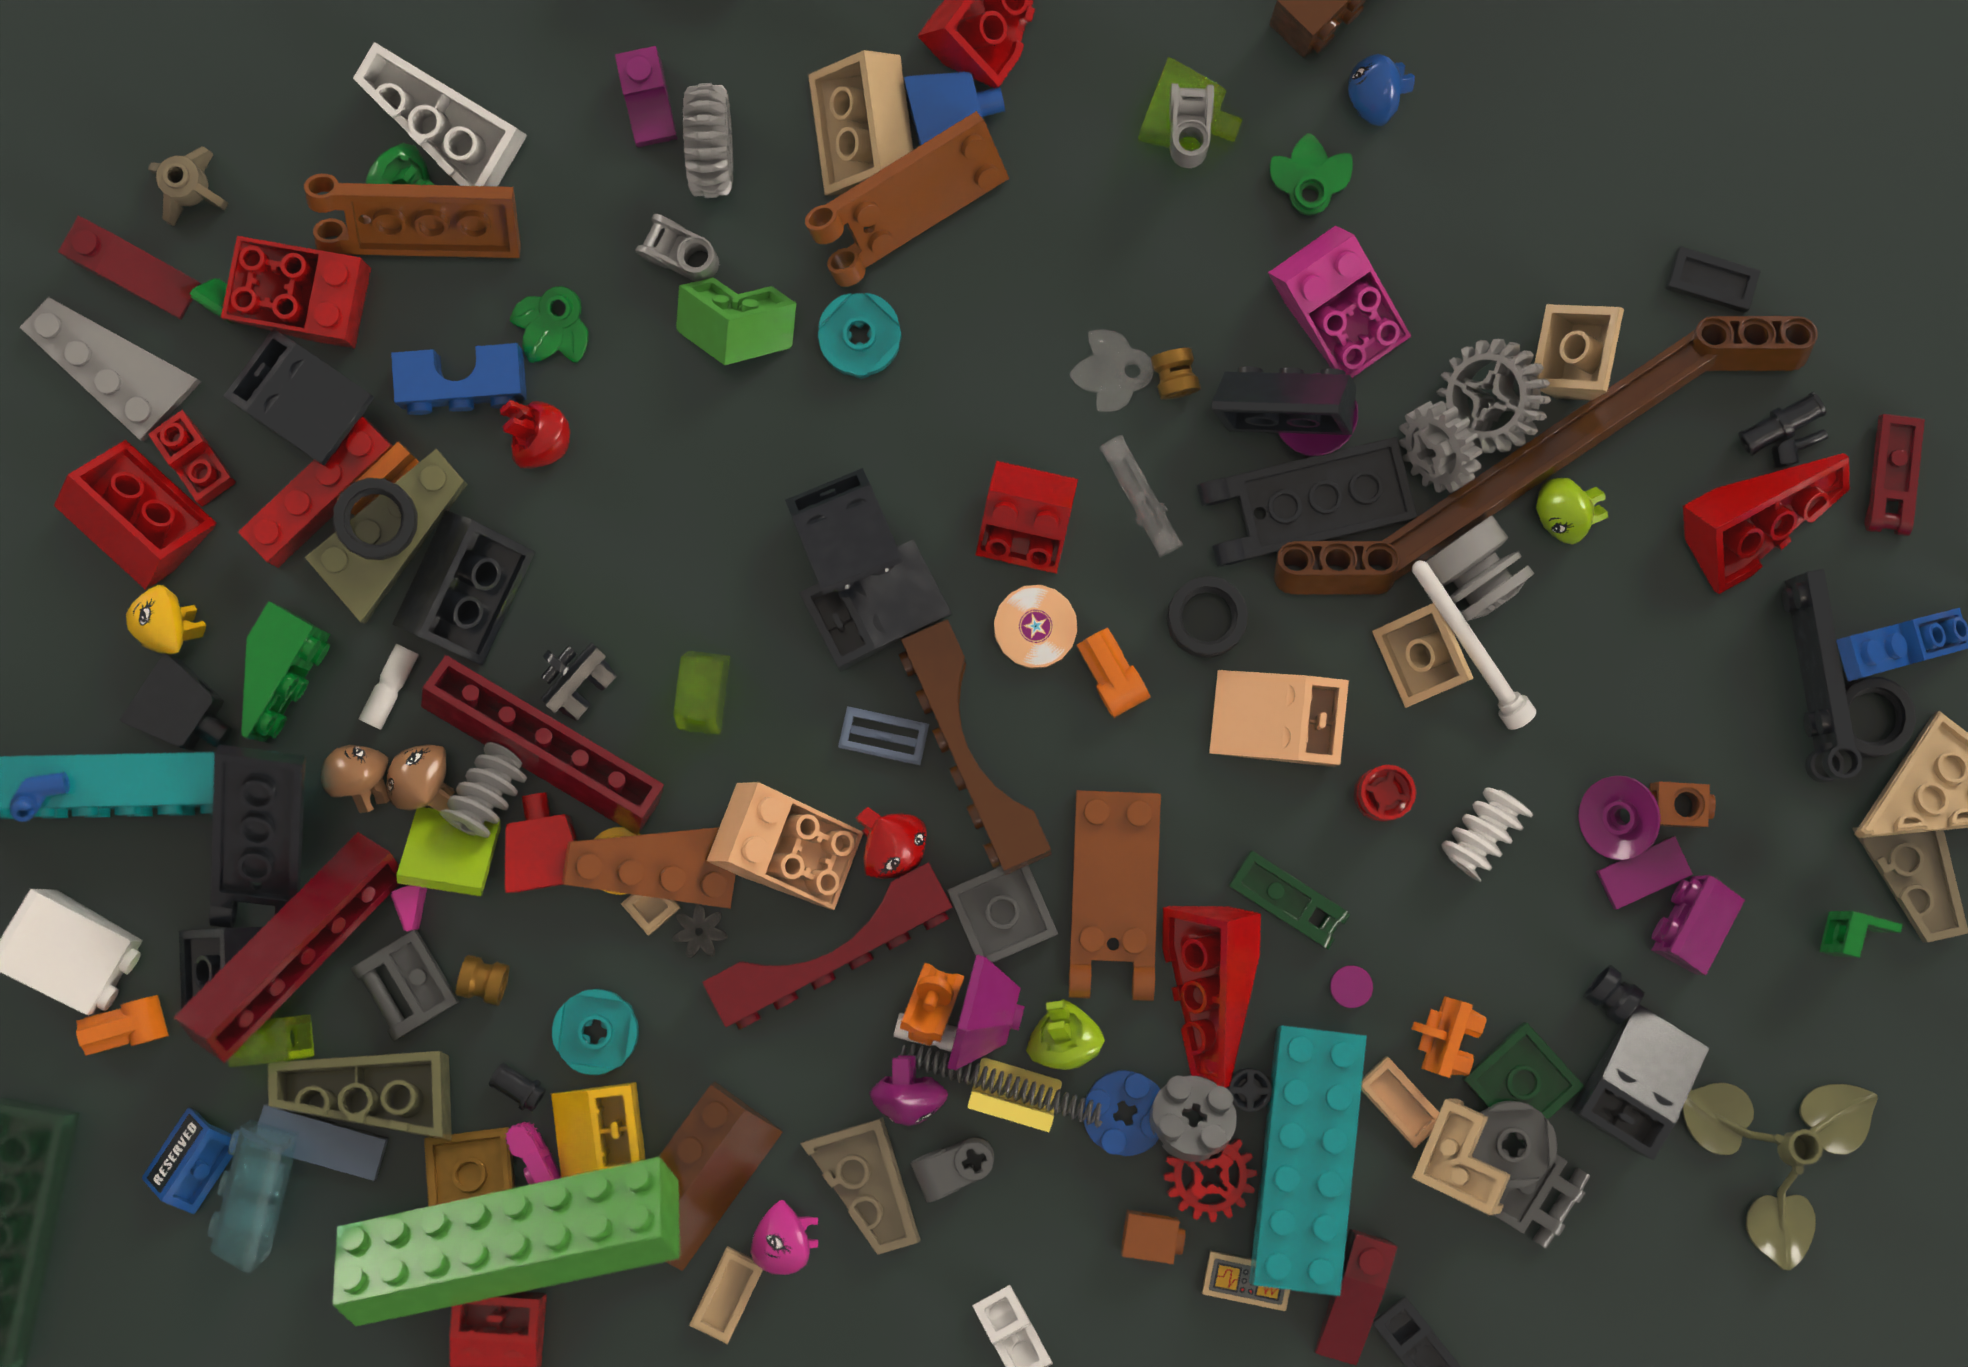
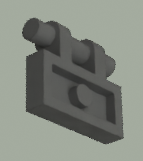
M1556 1154L1551 1168H1548L1546 1173L1540 1177V1180L1533 1185L1524 1188L1505 1187L1499 1203L1504 1205L1501 1213L1494 1214V1216L1522 1234L1525 1233L1531 1221L1534 1220L1541 1226L1532 1240L1547 1249L1555 1234L1560 1236L1566 1225L1563 1224V1221L1574 1203L1577 1202L1579 1204L1586 1194L1582 1190L1591 1176L1576 1167L1568 1181L1563 1179L1559 1175L1568 1161ZM1553 1187L1561 1193L1547 1214L1539 1208Z

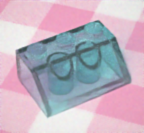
M249 1120L241 1126L240 1130L235 1129L232 1134L228 1148V1154L234 1155L230 1171H224L218 1188V1196L223 1197L220 1213L215 1212L213 1214L208 1229V1237L213 1238L210 1252L239 1270L251 1273L271 1253L299 1132L260 1123L255 1120Z

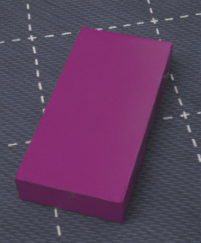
M1675 836L1652 845L1640 856L1628 860H1619L1596 871L1614 910L1693 875Z

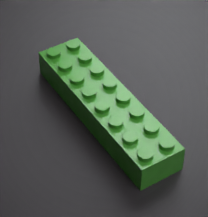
M660 1157L337 1226L333 1306L355 1326L679 1259V1180Z

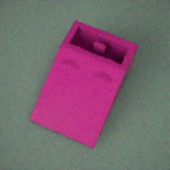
M1332 227L1268 272L1285 304L1330 367L1345 371L1346 375H1350L1351 378L1411 337L1355 235L1342 228Z

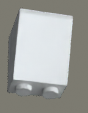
M30 889L0 939V972L85 1015L99 1014L101 1010L106 1011L116 999L119 989L115 988L123 973L129 974L137 964L141 953L137 950L143 940L58 890Z

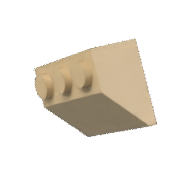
M863 50L808 74L825 195H841L913 151L900 55Z

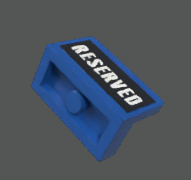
M187 1108L143 1174L142 1179L162 1202L195 1215L242 1142L235 1135L210 1125L196 1110Z

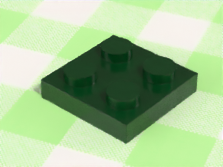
M1523 1022L1470 1071L1468 1076L1462 1078L1488 1108L1493 1104L1503 1101H1519L1534 1107L1546 1119L1553 1116L1584 1087L1527 1022ZM1516 1138V1140H1517L1518 1142H1520V1143H1523V1142H1524V1140H1520V1139H1517V1138Z

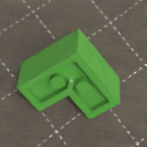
M712 277L679 285L676 329L680 334L720 363L729 365L791 348L796 302L772 286L737 294Z

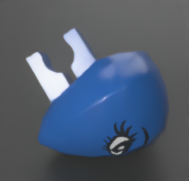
M1383 54L1371 55L1358 62L1354 66L1348 80L1349 98L1354 108L1365 121L1376 126L1385 125L1398 110L1400 94L1412 92L1415 76L1412 73L1404 75L1405 65L1402 62L1394 63Z

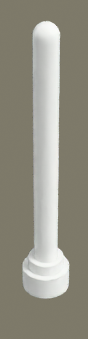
M1422 560L1415 562L1412 567L1414 575L1498 698V707L1500 709L1498 715L1509 730H1515L1525 726L1536 715V709L1528 697L1521 695L1519 692H1513L1428 563Z

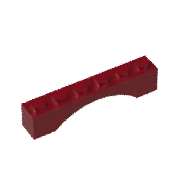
M928 862L892 881L882 903L870 921L851 940L831 953L811 961L792 965H760L742 961L702 983L725 1028L735 1023L738 1030H741L761 1019L758 1010L772 1003L776 1010L799 999L795 992L796 990L809 983L814 990L837 979L833 971L848 963L851 970H854L874 959L870 952L873 949L886 944L888 949L891 950L912 939L908 931L922 923L925 929L929 930L948 920L949 918L945 911L953 907Z

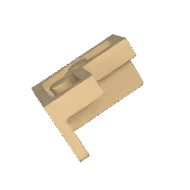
M1457 1098L1445 1099L1412 1178L1488 1215L1499 1214L1504 1206L1499 1201L1511 1175L1472 1157L1488 1117L1464 1106V1102Z

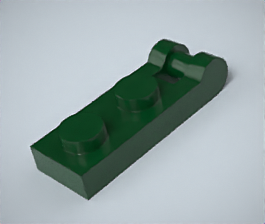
M1252 850L1228 885V887L1329 950L1335 940L1332 935L1339 924L1344 925L1351 915L1334 902ZM1316 908L1326 914L1318 927L1308 922Z

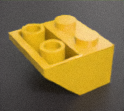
M636 1082L551 1094L561 1178L646 1160Z

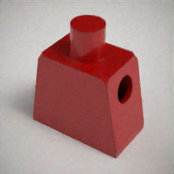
M547 792L522 796L525 821L506 824L505 891L506 893H517L564 885L561 883L568 842L579 841L572 819L567 814L550 816Z

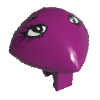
M899 1055L898 1058H892V1076H885L870 1090L869 1095L877 1109L891 1121L905 1126H912L922 1123L932 1116L945 1103L948 1093L932 1077L916 1078V1055Z

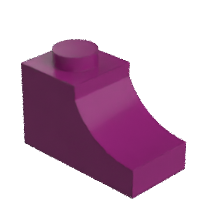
M656 46L615 54L622 92L628 109L636 146L642 147L677 139L662 62Z

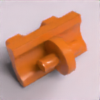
M924 963L900 1025V1029L909 1032L908 1038L910 1040L927 1046L932 1045L934 1040L941 1042L965 976L948 974L937 970L931 964Z
M1444 996L1439 1012L1430 1009L1426 1025L1414 1021L1411 1028L1414 1031L1423 1033L1418 1050L1426 1052L1421 1069L1450 1078L1451 1074L1468 1076L1474 1059L1473 1054L1459 1050L1464 1034L1479 1038L1483 1034L1487 1021L1486 1017L1473 1010L1472 1004Z

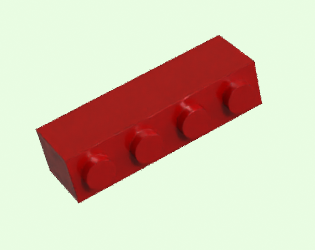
M362 416L325 466L313 460L246 523L238 533L267 563L279 568L333 516L334 506L337 502L336 499L340 494L361 477L393 445L372 423Z

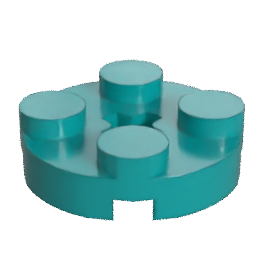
M850 293L842 295L833 300L820 317L818 339L821 352L834 369L845 375L862 379L869 375L877 374L891 364L899 351L902 335L897 314L888 302L875 294L857 293L851 295ZM855 325L859 329L864 325L868 326L870 330L867 336L870 340L866 344L858 342L855 345L851 343L852 334L849 330L852 326Z
M604 989L585 990L569 998L557 1011L552 1025L553 1044L557 1052L559 1051L561 1058L573 1070L588 1075L605 1074L622 1066L634 1052L639 1036L638 1020L632 1006L618 994ZM594 1019L600 1020L601 1027L607 1029V1036L601 1037L598 1044L591 1043V1036L584 1034L585 1026H592Z

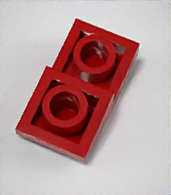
M183 410L148 434L168 465L176 471L195 501L202 507L237 483L213 448Z

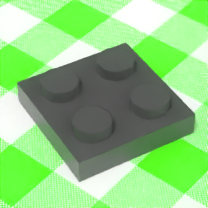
M1029 865L1005 875L1001 866L947 890L975 956H984L992 963L1058 935Z

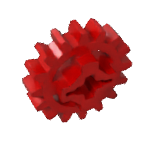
M1239 1138L1228 1144L1224 1150H1220L1217 1154L1211 1155L1209 1159L1199 1162L1210 1169L1215 1167V1165L1219 1166L1216 1174L1225 1185L1224 1188L1209 1180L1204 1184L1200 1183L1204 1176L1195 1162L1166 1156L1165 1161L1174 1168L1173 1171L1164 1173L1163 1178L1175 1184L1167 1193L1169 1197L1179 1195L1182 1197L1177 1205L1181 1212L1191 1206L1193 1207V1219L1198 1220L1204 1211L1207 1212L1211 1222H1216L1218 1211H1223L1228 1218L1233 1217L1230 1206L1234 1203L1245 1208L1246 1203L1241 1198L1243 1192L1254 1193L1255 1188L1246 1182L1247 1178L1256 1176L1257 1171L1252 1168H1246L1245 1163L1249 1162L1253 1156L1250 1152L1242 1154L1238 1152L1243 1144ZM1234 1160L1238 1168V1180L1235 1187L1229 1182L1228 1172ZM1184 1163L1191 1167L1192 1180L1186 1189L1182 1182ZM1219 1193L1225 1198L1214 1203L1199 1201L1206 1194Z

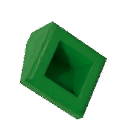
M214 278L193 288L189 293L191 298L221 318L227 283ZM223 319V320H225L226 322H228V323H230V324H232V323L235 324V323H236V322H234V321H230V320Z

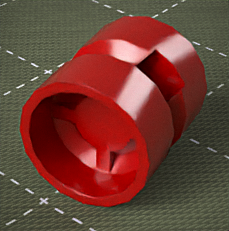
M1383 765L1366 771L1359 777L1354 788V800L1357 808L1365 817L1373 821L1384 822L1402 817L1412 808L1416 798V787L1412 777L1406 770L1395 765Z

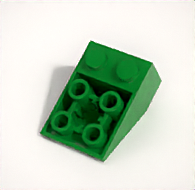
M268 601L246 641L241 735L248 739L265 743L268 742L270 737L276 738L282 731L287 721V717L284 715L291 701L297 702L304 694L309 683L305 678L313 664L318 666L327 655L330 648L327 640L331 635L292 611Z

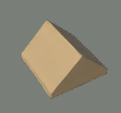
M1434 603L1372 631L1405 708L1474 679L1454 632Z

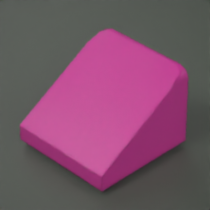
M408 885L392 891L393 903L403 930H406V932L420 929L427 888Z

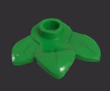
M1307 133L1300 139L1291 154V158L1273 156L1270 162V176L1275 186L1289 194L1290 202L1296 211L1308 216L1317 215L1327 208L1331 195L1343 190L1347 186L1353 170V160L1350 153H1340L1328 158L1320 142L1311 133ZM1307 189L1315 191L1317 200L1313 202L1306 201L1303 198L1302 192Z
M564 286L552 287L542 297L530 296L517 303L512 311L510 322L526 329L523 335V349L529 362L542 361L553 355L557 350L574 363H578L584 356L589 332L579 318L581 314V301L572 289ZM556 300L563 301L566 306L563 315H558L553 310V303Z

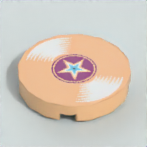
M1043 585L1023 586L1011 592L999 605L994 620L995 639L1002 653L1015 664L1029 669L1047 668L1061 661L1072 648L1077 634L1076 614L1069 600L1057 590Z

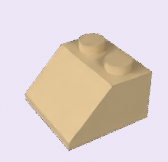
M1546 304L1535 363H1540L1544 367L1537 376V379H1547L1550 384L1546 388L1541 389V392L1555 399L1587 401L1594 400L1607 393L1624 309L1621 307Z

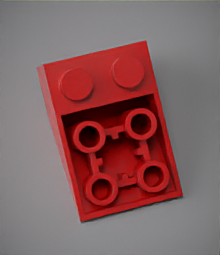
M237 236L221 318L270 331L275 329L282 334L314 342L355 349L371 268L361 257Z
M517 1292L452 1306L450 1367H541L547 1293Z

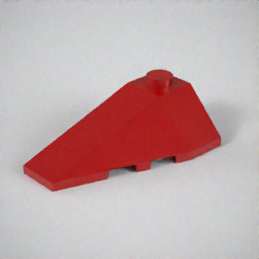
M944 0L917 36L945 66L958 72H971L973 79L990 87L997 88L1021 57L1024 47L1021 40L1026 24L1032 21L1035 9L1032 8L1034 0Z
M1842 453L1717 487L1683 505L1685 540L1712 589L1720 594L1752 577L1763 567L1760 560L1775 547L1780 550L1785 548L1791 542L1789 535L1805 520L1807 522H1814L1850 490L1849 456Z
M1229 906L1163 907L1162 949L1165 962H1172L1177 986L1172 987L1174 1001L1180 1000L1185 1024L1181 1029L1191 1076L1209 1079L1215 1082L1217 1086L1230 1087L1260 957L1261 913Z

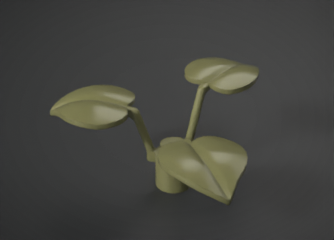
M1713 1083L1690 1090L1682 1108L1683 1119L1689 1133L1703 1149L1717 1155H1732L1739 1150L1742 1136L1748 1139L1777 1144L1781 1160L1787 1165L1792 1166L1791 1172L1777 1190V1197L1765 1195L1757 1198L1750 1206L1746 1216V1230L1750 1240L1761 1253L1782 1270H1792L1804 1258L1813 1240L1816 1227L1814 1209L1809 1200L1801 1195L1786 1197L1787 1190L1797 1176L1804 1172L1803 1165L1818 1161L1823 1150L1831 1154L1844 1155L1857 1150L1862 1145L1870 1129L1878 1095L1864 1088L1847 1084H1830L1815 1088L1804 1097L1799 1107L1800 1117L1810 1129L1793 1131L1782 1136L1780 1134L1773 1135L1746 1129L1753 1121L1754 1108L1749 1096L1739 1087L1728 1083Z

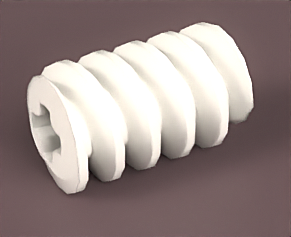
M1489 787L1483 791V795L1488 803L1475 801L1473 804V809L1478 817L1466 814L1462 818L1468 830L1458 827L1454 828L1452 835L1457 843L1446 840L1441 844L1448 858L1467 875L1479 882L1482 880L1475 869L1477 867L1489 871L1492 869L1485 856L1487 854L1497 857L1503 855L1496 842L1498 840L1508 844L1513 842L1506 831L1507 828L1510 827L1519 831L1523 829V826L1517 819L1518 814L1531 818L1533 816L1527 807L1502 790Z

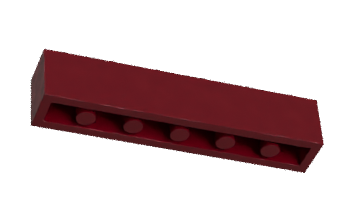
M445 655L422 687L421 707L484 745L492 742L507 748L521 760V767L635 835H639L660 803L664 788L663 783Z
M357 832L174 1016L190 1038L225 1063L398 887L397 872L399 865L391 852Z

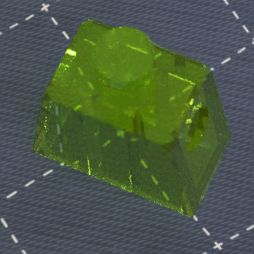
M1168 57L1141 126L1138 140L1144 143L1170 147L1171 83H1178L1180 88L1205 89L1207 84L1214 85L1211 134L1235 142L1243 118L1220 110L1226 90L1177 60ZM1184 137L1179 141L1181 147L1188 151H1195L1201 147L1199 141L1193 137Z
M687 651L681 656L674 706V719L678 730L720 735L730 656Z
M311 1014L267 1019L228 1059L229 1067L289 1061L315 1056ZM291 1029L293 1030L295 1037L294 1047L292 1046L290 1040Z

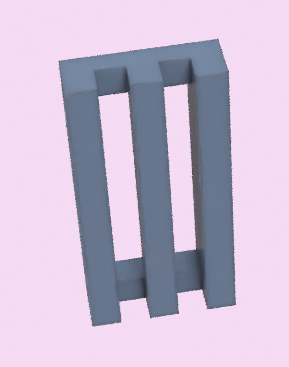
M847 706L838 748L921 766L929 724ZM856 717L919 731L918 738L915 739L852 725L853 718ZM851 733L915 747V752L912 755L848 740Z

